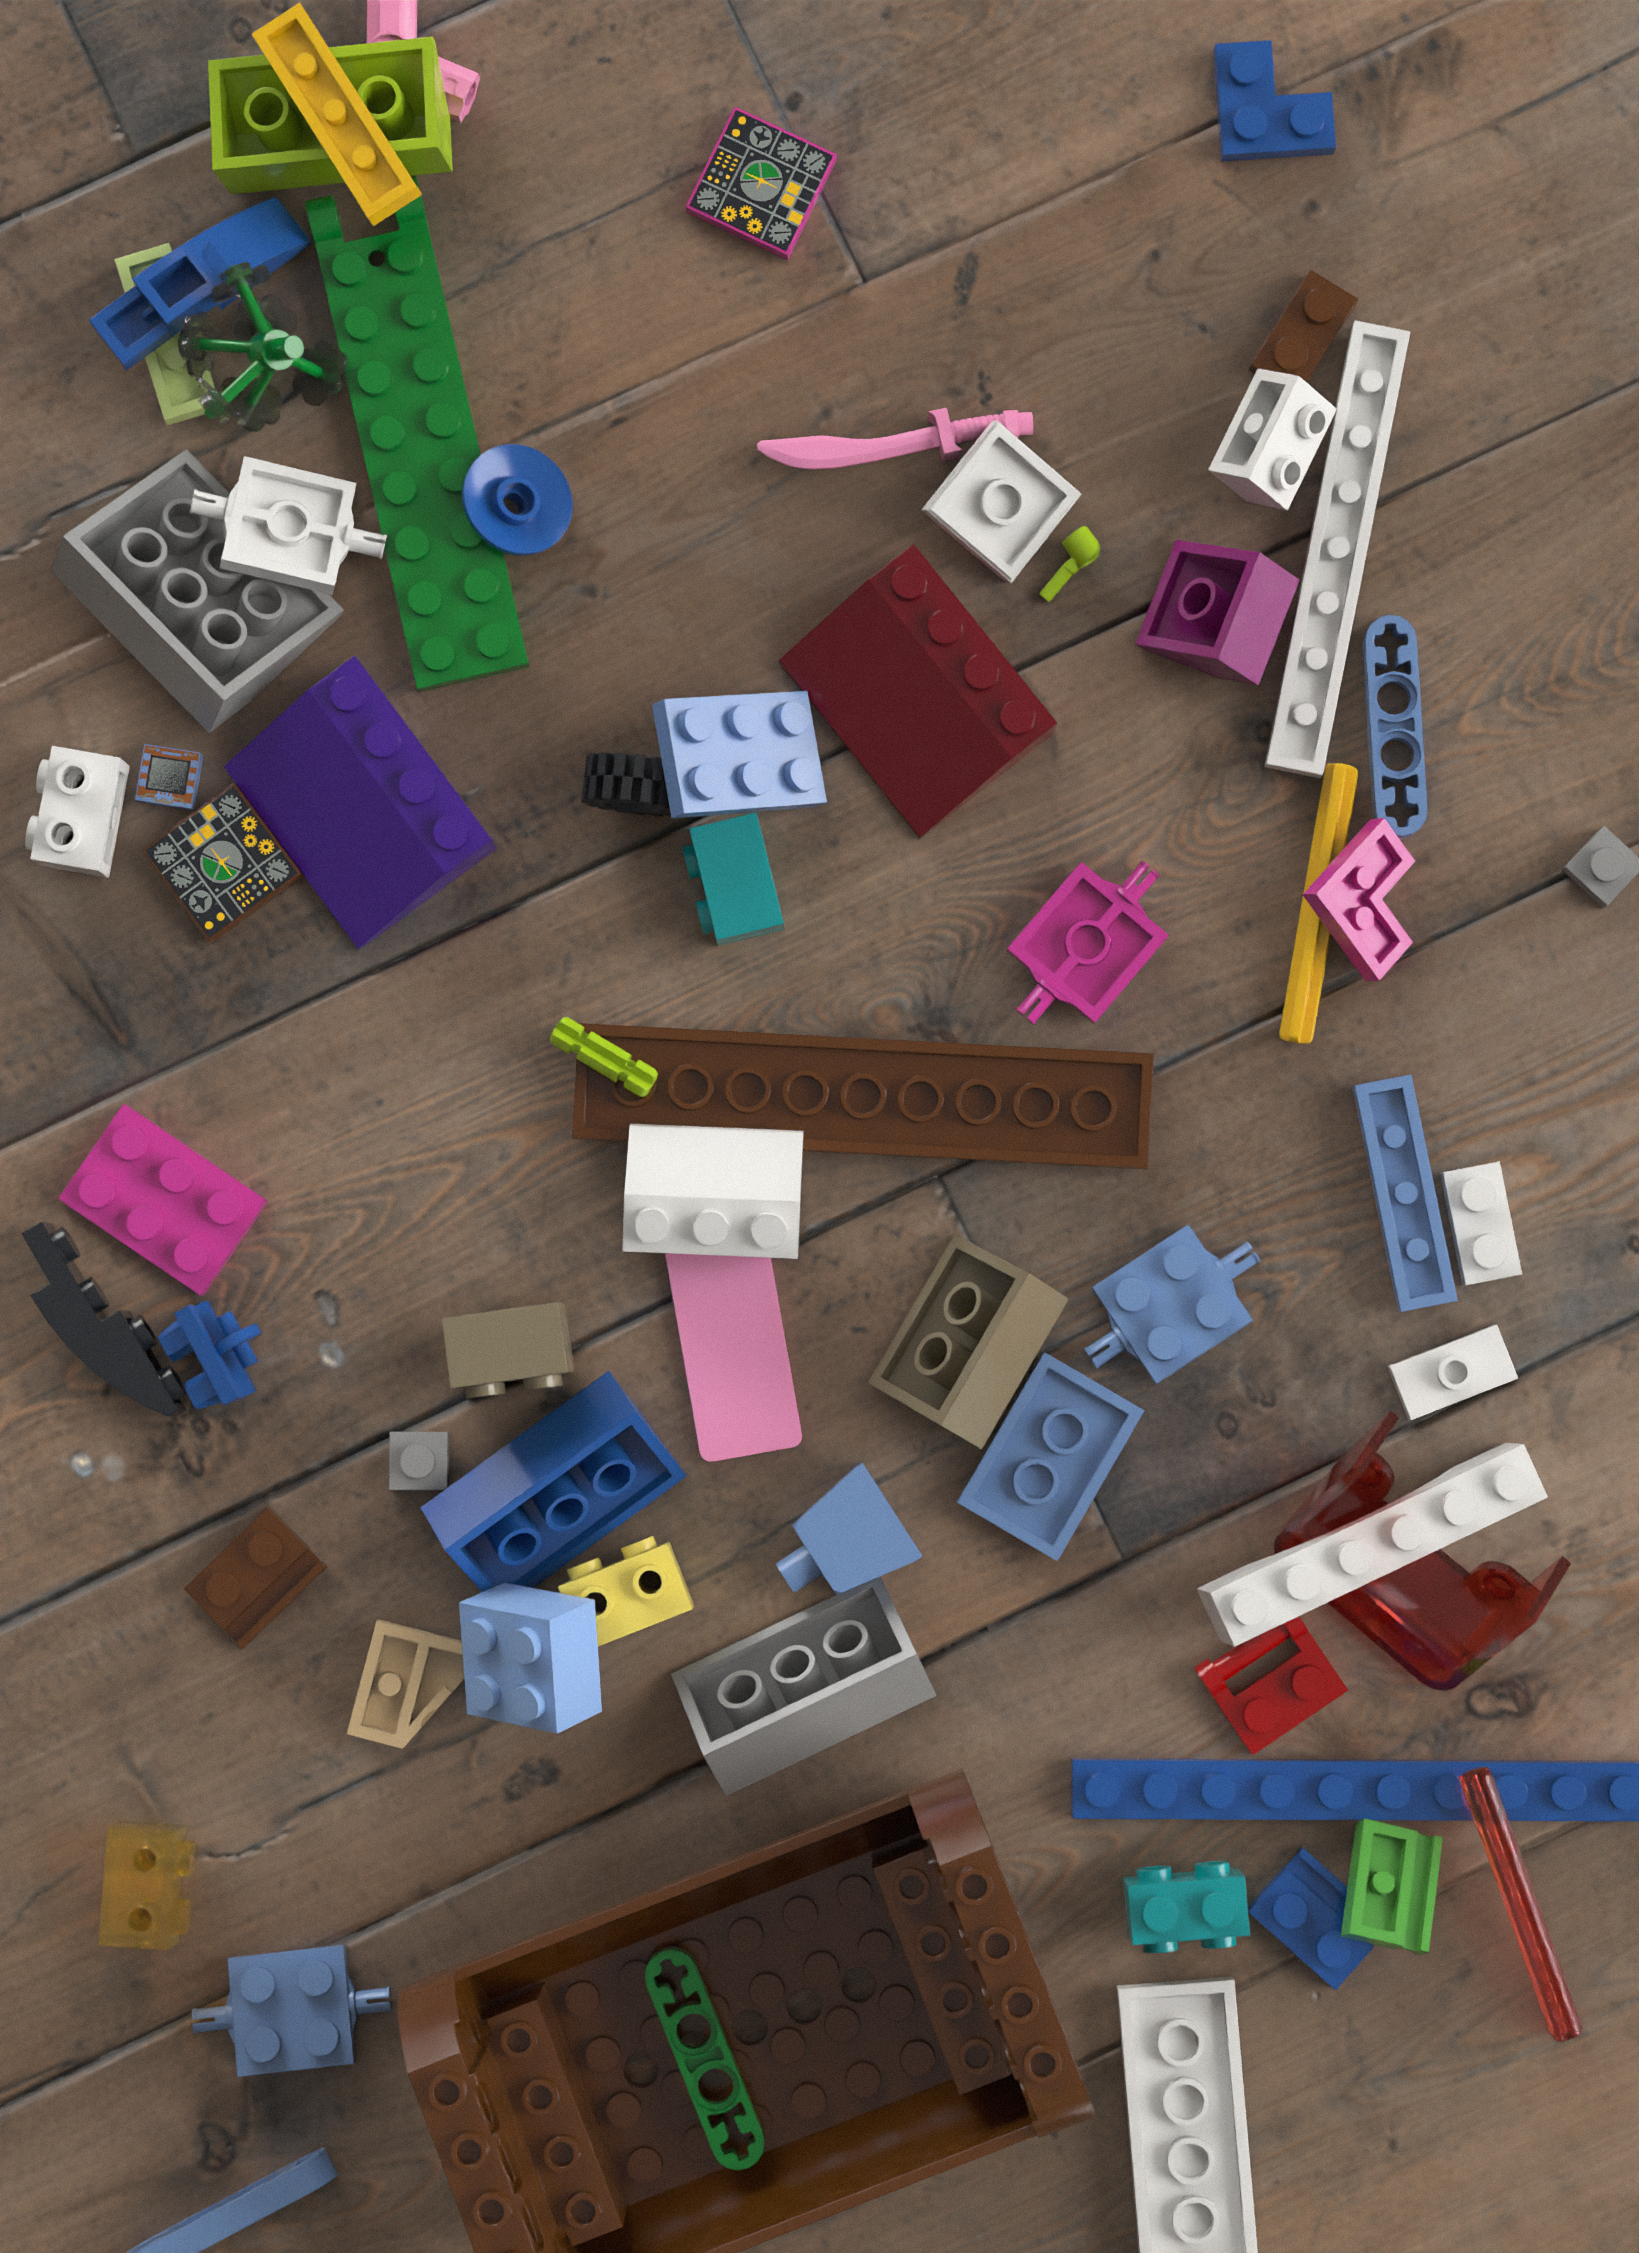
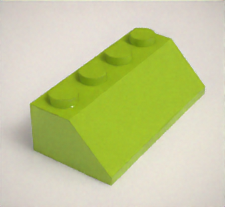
M433 36L329 47L409 175L453 172L450 114ZM264 54L208 60L212 170L231 195L345 183Z

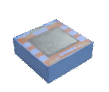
M144 744L135 801L143 804L195 811L204 755L200 752Z

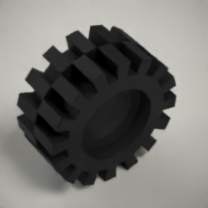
M608 752L590 753L586 756L581 802L602 810H616L615 812L619 813L629 812L643 816L650 814L657 817H663V815L671 817L661 758L645 757L646 755L639 754L633 756L618 752L616 754Z

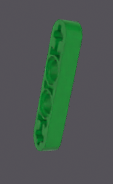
M675 1946L661 1948L652 1955L647 1963L645 1972L646 1987L714 2156L726 2168L733 2170L747 2169L757 2163L763 2153L765 2138L762 2125L696 1961L683 1948ZM671 1959L675 1967L685 1965L688 1973L681 1977V1986L687 1998L694 1991H697L701 2001L683 2003L672 2013H668L664 2004L675 2003L676 1998L668 1982L658 1984L655 1979L662 1972L661 1962ZM687 2014H700L710 2024V2036L706 2042L699 2046L686 2045L677 2035V2024ZM720 2069L731 2077L733 2089L726 2099L714 2102L709 2101L701 2094L698 2085L699 2079L708 2070ZM739 2102L743 2104L745 2111L734 2112V2119L741 2133L751 2131L755 2137L748 2142V2153L742 2156L738 2155L735 2148L725 2150L722 2146V2143L728 2140L729 2135L724 2117L715 2124L711 2122L709 2115L726 2113Z

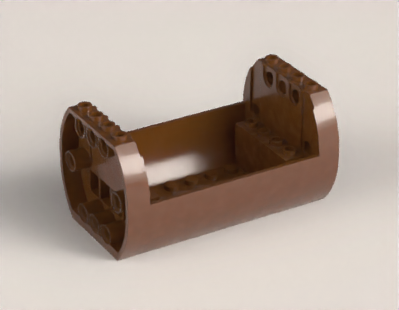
M963 1768L406 1984L398 1996L399 2031L407 2073L475 2253H738L1038 2135L1041 2138L1096 2116ZM670 1946L683 1948L696 1961L762 2125L765 2138L763 2153L757 2163L747 2169L733 2170L726 2168L714 2156L646 1987L645 1972L647 1963L652 1955L661 1948ZM671 1959L662 1961V1972L655 1979L658 1984L668 1982L676 1998L675 2003L664 2004L667 2012L672 2013L683 2003L701 2001L697 1991H694L687 1998L681 1986V1977L688 1973L685 1965L675 1967ZM863 1968L872 1973L876 1986L870 1996L864 1999H853L843 1991L841 1985L843 1977L852 1969ZM802 1989L812 1990L816 1993L822 2005L818 2015L806 2021L793 2017L787 2006L791 1995ZM743 2011H756L766 2020L767 2031L759 2040L748 2042L736 2035L733 2023L736 2017ZM695 2013L682 2017L676 2027L680 2040L690 2032H701L708 2037L711 2033L710 2024L707 2019ZM637 2053H645L653 2057L658 2065L656 2078L646 2084H638L630 2080L625 2072V2063L629 2057ZM708 2070L699 2079V2090L703 2097L709 2101H722L732 2092V2079L723 2070ZM739 2102L726 2113L709 2115L713 2124L724 2117L729 2135L728 2140L722 2143V2146L725 2150L735 2148L738 2155L742 2156L748 2153V2142L755 2137L751 2131L741 2133L734 2119V2112L745 2111L743 2104Z

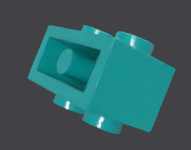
M1229 1861L1200 1862L1194 1864L1195 1871L1172 1873L1171 1866L1137 1868V1876L1122 1877L1128 1938L1132 1945H1143L1144 1953L1177 1951L1179 1941L1201 1940V1947L1207 1949L1236 1946V1937L1250 1936L1245 1876L1238 1868H1230Z

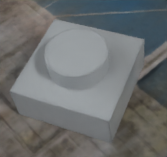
M1604 825L1561 870L1602 908H1605L1639 873V857Z
M390 1432L389 1490L447 1489L449 1487L450 1432Z

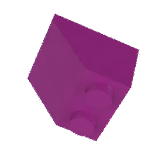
M1176 540L1135 645L1216 678L1259 686L1300 580L1260 552Z

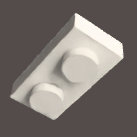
M1500 1161L1440 1173L1462 1286L1522 1275Z

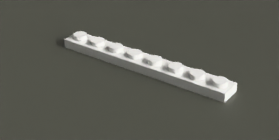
M1356 320L1351 327L1335 407L1337 410L1333 417L1264 765L1266 768L1315 778L1323 776L1410 331Z

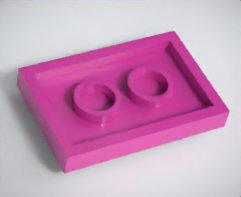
M124 1103L58 1198L200 1296L206 1294L268 1203L267 1199Z

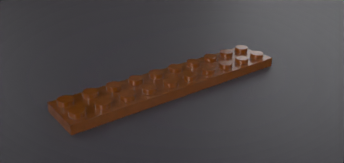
M579 1023L584 1026L585 1033L590 1034L591 1031L631 1054L632 1061L637 1062L641 1060L657 1071L658 1076L649 1093L645 1097H639L624 1088L623 1081L618 1080L614 1082L576 1059L573 1139L628 1142L630 1124L803 1131L804 1152L1149 1169L1154 1053Z

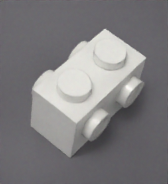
M1257 369L1208 470L1246 502L1288 511L1337 409L1300 376Z
M52 746L49 760L43 759L37 773L36 791L43 795L39 816L32 815L27 826L25 846L27 850H32L30 859L43 867L109 878L130 766L120 757ZM84 779L82 785L76 788L78 782ZM74 834L71 842L66 845L68 837Z

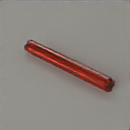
M1484 1766L1466 1771L1460 1776V1782L1550 2034L1556 2042H1565L1576 2038L1582 2034L1583 2027L1493 1775Z

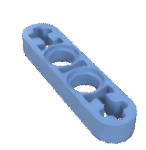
M1386 615L1379 617L1369 626L1362 640L1371 806L1373 819L1385 818L1398 838L1404 839L1410 837L1422 827L1428 810L1417 637L1412 625L1400 616ZM1385 629H1392L1394 638L1403 639L1404 645L1398 647L1394 653V669L1406 666L1407 674L1392 671L1380 676L1375 675V668L1383 670L1387 665L1385 648L1381 646L1376 647L1374 640L1381 638ZM1396 684L1405 690L1408 696V706L1404 712L1394 715L1388 714L1380 708L1377 694L1382 686ZM1397 740L1409 747L1412 760L1407 769L1392 771L1383 764L1380 754L1381 748L1386 742ZM1412 778L1414 780V787L1405 786L1402 789V800L1404 807L1414 809L1415 815L1405 821L1404 827H1397L1396 819L1394 817H1386L1385 809L1390 808L1395 803V786L1384 790L1382 788V781L1399 783Z
M320 2148L150 2237L126 2253H198L319 2189L339 2174L326 2148Z

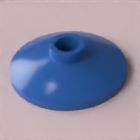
M505 444L493 447L482 453L472 463L464 478L462 502L467 519L475 532L487 544L499 551L519 556L541 553L558 542L570 524L573 499L567 479L560 468L549 457L534 448L518 444ZM503 499L514 501L518 506L519 513L513 514L505 507Z

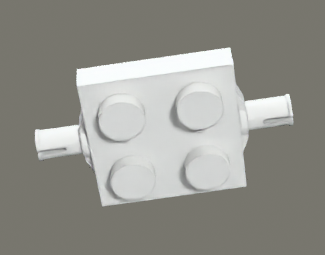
M246 456L243 458L239 481L230 492L229 498L195 489L190 508V514L194 513L224 521L223 529L226 540L220 563L221 569L333 595L339 565L347 556L348 550L382 559L387 538L385 534L381 535L353 528L354 520L351 507L357 483Z

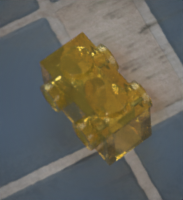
M117 1820L108 1826L99 1946L170 1950L178 1943L179 1935H187L191 1903L189 1899H182L183 1876L192 1875L195 1860V1842L186 1840L187 1825ZM147 1849L155 1854L156 1862L148 1858ZM142 1908L150 1913L152 1921L145 1918Z

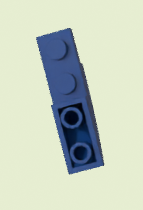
M271 198L216 224L156 261L132 278L135 285L133 288L90 318L89 322L127 371L214 306H217L221 311L240 297L229 274L230 266L236 265L240 268L251 289L310 246L311 240L278 198Z

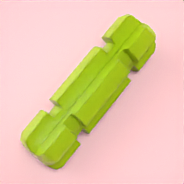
M563 1017L557 1023L550 1036V1041L555 1047L567 1054L571 1052L576 1053L577 1060L614 1082L618 1080L623 1081L624 1088L639 1097H645L649 1093L658 1076L657 1071L641 1060L637 1062L632 1061L631 1054L592 1031L590 1034L585 1033L584 1026L569 1017Z

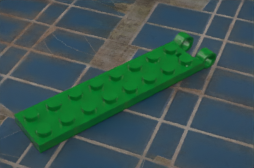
M411 176L416 186L420 190L417 176ZM333 194L305 200L308 220L318 254L381 534L387 535L385 552L417 690L420 693L528 668L530 665L504 552L487 544L475 532L467 519L463 507L462 486L464 478L472 463L481 455L422 196H419L395 212L399 230L349 242L344 240L342 225ZM381 253L385 256V262L378 267L371 265L369 262L370 257L373 254Z

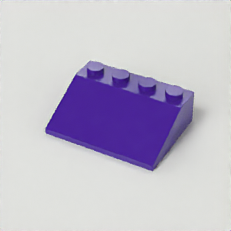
M355 655L309 688L223 766L359 950L497 849L490 836Z

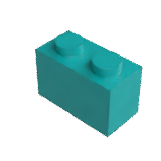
M757 812L689 828L693 843L682 846L689 878L701 877L706 899L695 901L703 935L715 932L717 944L721 946L783 931V917Z

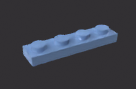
M1412 1075L1355 1085L1352 1087L1397 1311L1403 1312L1458 1301Z

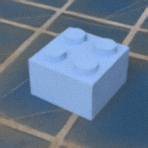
M502 1583L459 1602L467 1714L558 1734L602 1712L594 1599Z

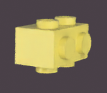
M651 1536L621 1548L624 1559L603 1567L599 1557L567 1569L570 1580L558 1586L560 1593L588 1598L590 1593L598 1592L606 1598V1609L603 1611L595 1610L598 1647L694 1608V1603L669 1541L657 1546L654 1537ZM645 1571H655L658 1573L662 1580L661 1587L655 1590L645 1587L642 1582V1574Z

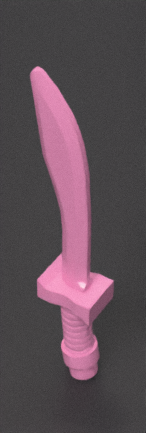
M947 408L928 412L927 421L933 425L932 427L874 439H851L822 435L763 440L757 443V450L768 458L786 466L809 470L835 469L872 463L938 448L943 462L960 458L962 449L956 443L977 440L991 421L997 420L1018 439L1019 436L1033 435L1032 412L1018 413V410H1006L1000 415H987L986 417L980 416L973 417V419L967 418L966 420L961 419L950 422Z

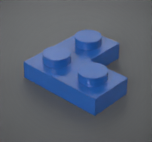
M1272 40L1215 44L1213 59L1221 162L1334 154L1336 138L1332 92L1276 96Z

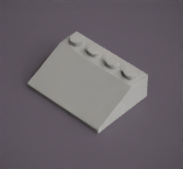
M185 449L62 537L51 572L210 733L250 703L342 615L344 609L327 593L220 568L226 540L223 529L224 521L194 513L190 514V508L195 489L229 498L230 493Z

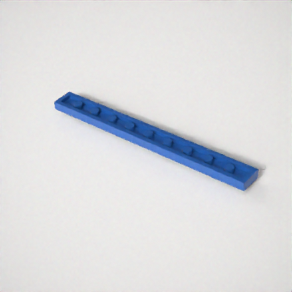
M1071 1758L1072 1819L1362 1820L1366 1818L1370 1820L1639 1822V1761Z

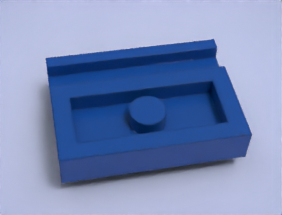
M1302 1846L1296 1851V1855L1289 1863L1280 1869L1248 1906V1912L1334 1990H1337L1374 1947V1944L1341 1937L1347 1886Z

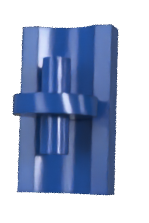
M209 1300L194 1306L192 1304L174 1313L177 1321L173 1322L158 1335V1340L167 1357L173 1362L179 1361L194 1352L198 1357L204 1372L184 1382L185 1391L197 1410L221 1402L223 1405L244 1399L257 1391L246 1371V1368L258 1362L249 1342L263 1334L257 1323L241 1329L232 1311L217 1317Z

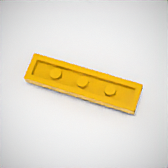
M300 2L252 33L260 49L373 226L422 195Z

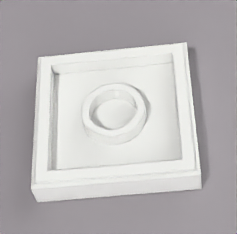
M995 420L991 421L922 508V511L1006 583H1012L1082 494L1001 423Z

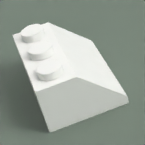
M630 1124L624 1191L622 1251L798 1259L803 1131Z

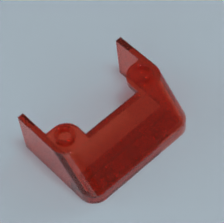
M1390 1410L1343 1454L1285 1523L1274 1540L1275 1554L1331 1532L1388 1505L1383 1498L1391 1490L1395 1477L1389 1463L1377 1451L1399 1420L1395 1413ZM1439 1549L1327 1603L1422 1684L1435 1690L1447 1691L1457 1687L1536 1623L1571 1563L1561 1556L1540 1575L1529 1582L1512 1566L1497 1561L1483 1562L1469 1573L1447 1553Z

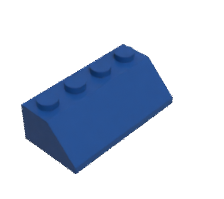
M607 1371L421 1507V1510L444 1550L481 1592L502 1583L534 1588L687 1475L636 1404L610 1371Z

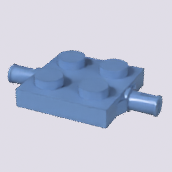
M1188 1224L1093 1286V1292L1108 1313L1112 1329L1111 1332L1083 1348L1090 1358L1109 1346L1108 1349L1091 1359L1096 1369L1126 1350L1128 1354L1141 1362L1155 1385H1157L1252 1323L1253 1319L1236 1296L1232 1280L1256 1263H1260L1256 1252L1238 1264L1235 1263L1252 1252V1246L1246 1241L1242 1246L1218 1260L1216 1256L1203 1247Z
M346 1944L227 1958L230 1991L226 2006L193 2008L192 2020L213 2017L215 2020L196 2022L192 2024L194 2034L228 2029L235 2044L237 2077L354 2064L357 2062L354 2031L358 2015L386 2011L392 2012V2000L369 2002V2000L390 1998L392 1997L390 1986L356 1991V1987L349 1975Z

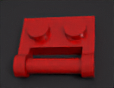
M1300 1616L1235 1646L1212 1663L1207 1658L1193 1668L1251 1755L1256 1754L1348 1691L1309 1633ZM1287 1639H1292L1298 1648L1297 1652L1232 1695L1225 1681Z

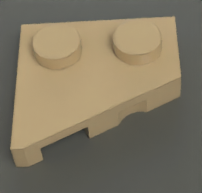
M380 1619L377 1620L347 1734L403 1749L464 1680L462 1641Z

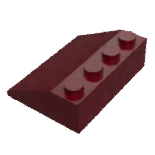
M914 544L864 582L778 660L779 664L801 691H808L811 704L919 839L1052 736L1057 726L1056 720Z

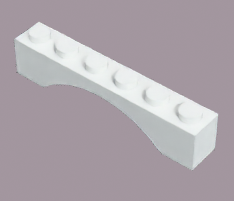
M1505 1442L1454 1466L1422 1487L1368 1515L1310 1541L1247 1564L1197 1588V1591L1220 1642L1235 1647L1548 1498L1525 1445Z

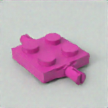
M1140 861L1131 875L1119 886L1103 880L1083 862H1080L1007 948L1006 951L1030 971L1034 981L1037 983V986L1020 1006L1015 1009L1023 1017L1038 1000L1039 1004L1026 1018L1028 1022L1035 1025L1040 1016L1056 999L1059 1002L1071 1005L1094 1025L1169 935L1147 917L1141 904L1138 902L1155 880L1160 877L1152 869L1139 885H1136L1137 881L1150 867L1148 864Z

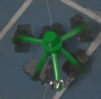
M249 262L232 265L220 274L219 279L221 283L211 290L213 293L211 298L214 303H221L232 297H241L242 300L237 307V314L240 319L233 324L232 332L237 339L244 341L219 339L217 328L211 325L209 313L201 311L197 315L190 314L185 318L183 329L178 338L179 353L183 360L187 361V372L190 377L196 378L195 381L199 389L204 393L198 399V402L205 409V416L209 419L213 418L222 426L228 420H231L238 428L241 429L243 427L251 432L260 431L265 423L268 425L276 424L280 418V412L277 407L281 402V394L274 386L269 385L275 371L285 370L290 366L294 367L298 373L292 382L294 391L303 394L304 401L316 407L325 402L328 394H336L341 390L343 383L341 374L344 373L348 363L346 354L339 349H333L332 345L327 341L321 340L317 342L313 350L309 348L304 349V344L299 337L295 335L289 336V334L296 330L298 318L292 309L282 307V302L277 295L268 294L263 297L262 301L253 296L251 290L271 278L266 265H260L253 269ZM213 353H246L251 365L237 378L229 377L223 380L220 386V393L202 378L204 371H211L215 362Z

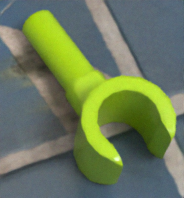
M1086 526L1080 527L1062 542L1063 547L1071 558L1062 564L1061 568L1039 593L1049 603L1072 575H1075L1079 569L1094 562L1099 556L1100 545Z

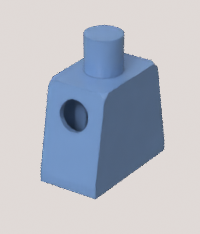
M861 1462L853 1467L792 1524L804 1545L777 1562L776 1566L794 1593L821 1575H824L837 1595L913 1563L923 1556Z

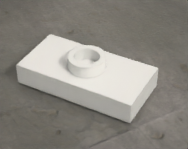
M1497 1325L1489 1326L1387 1366L1408 1420H1413L1518 1379Z

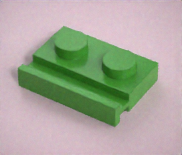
M1366 1818L1357 1821L1341 1937L1391 1949L1400 1948L1412 1951L1413 1954L1417 1955L1429 1952L1443 1837L1436 1835L1431 1837L1419 1834V1831Z

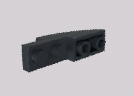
M40 1222L21 1233L50 1284L30 1296L46 1321L66 1346L94 1373L116 1390L139 1404L165 1416H178L187 1409L180 1398L185 1396L187 1392L180 1377L171 1365L162 1368L151 1349L158 1345L151 1327L142 1315L133 1318L130 1311L119 1310L106 1317L103 1310L109 1307V1302L96 1280L92 1276L85 1280L74 1260L81 1255L64 1227L56 1230L53 1224Z

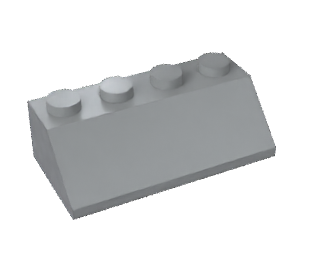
M881 1576L824 1600L671 1673L702 1754L725 1796L937 1696Z

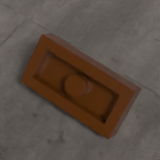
M1310 269L1251 363L1249 371L1255 374L1257 369L1291 374L1300 376L1305 382H1308L1355 307L1358 298Z

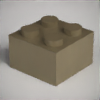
M554 1302L441 1318L450 1388H465L466 1398L505 1394L504 1382L523 1380L524 1390L563 1386L562 1374L575 1372L567 1309L564 1303Z

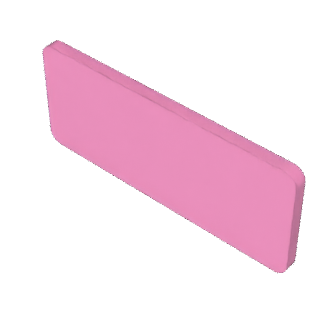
M665 1253L701 1457L706 1461L714 1462L796 1447L802 1440V1431L771 1258Z

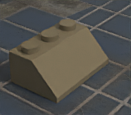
M954 1234L868 1383L982 1449L1069 1299L1023 1269Z

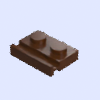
M268 1507L206 1566L184 1590L243 1649L323 1573L328 1566L310 1550V1547L271 1507Z

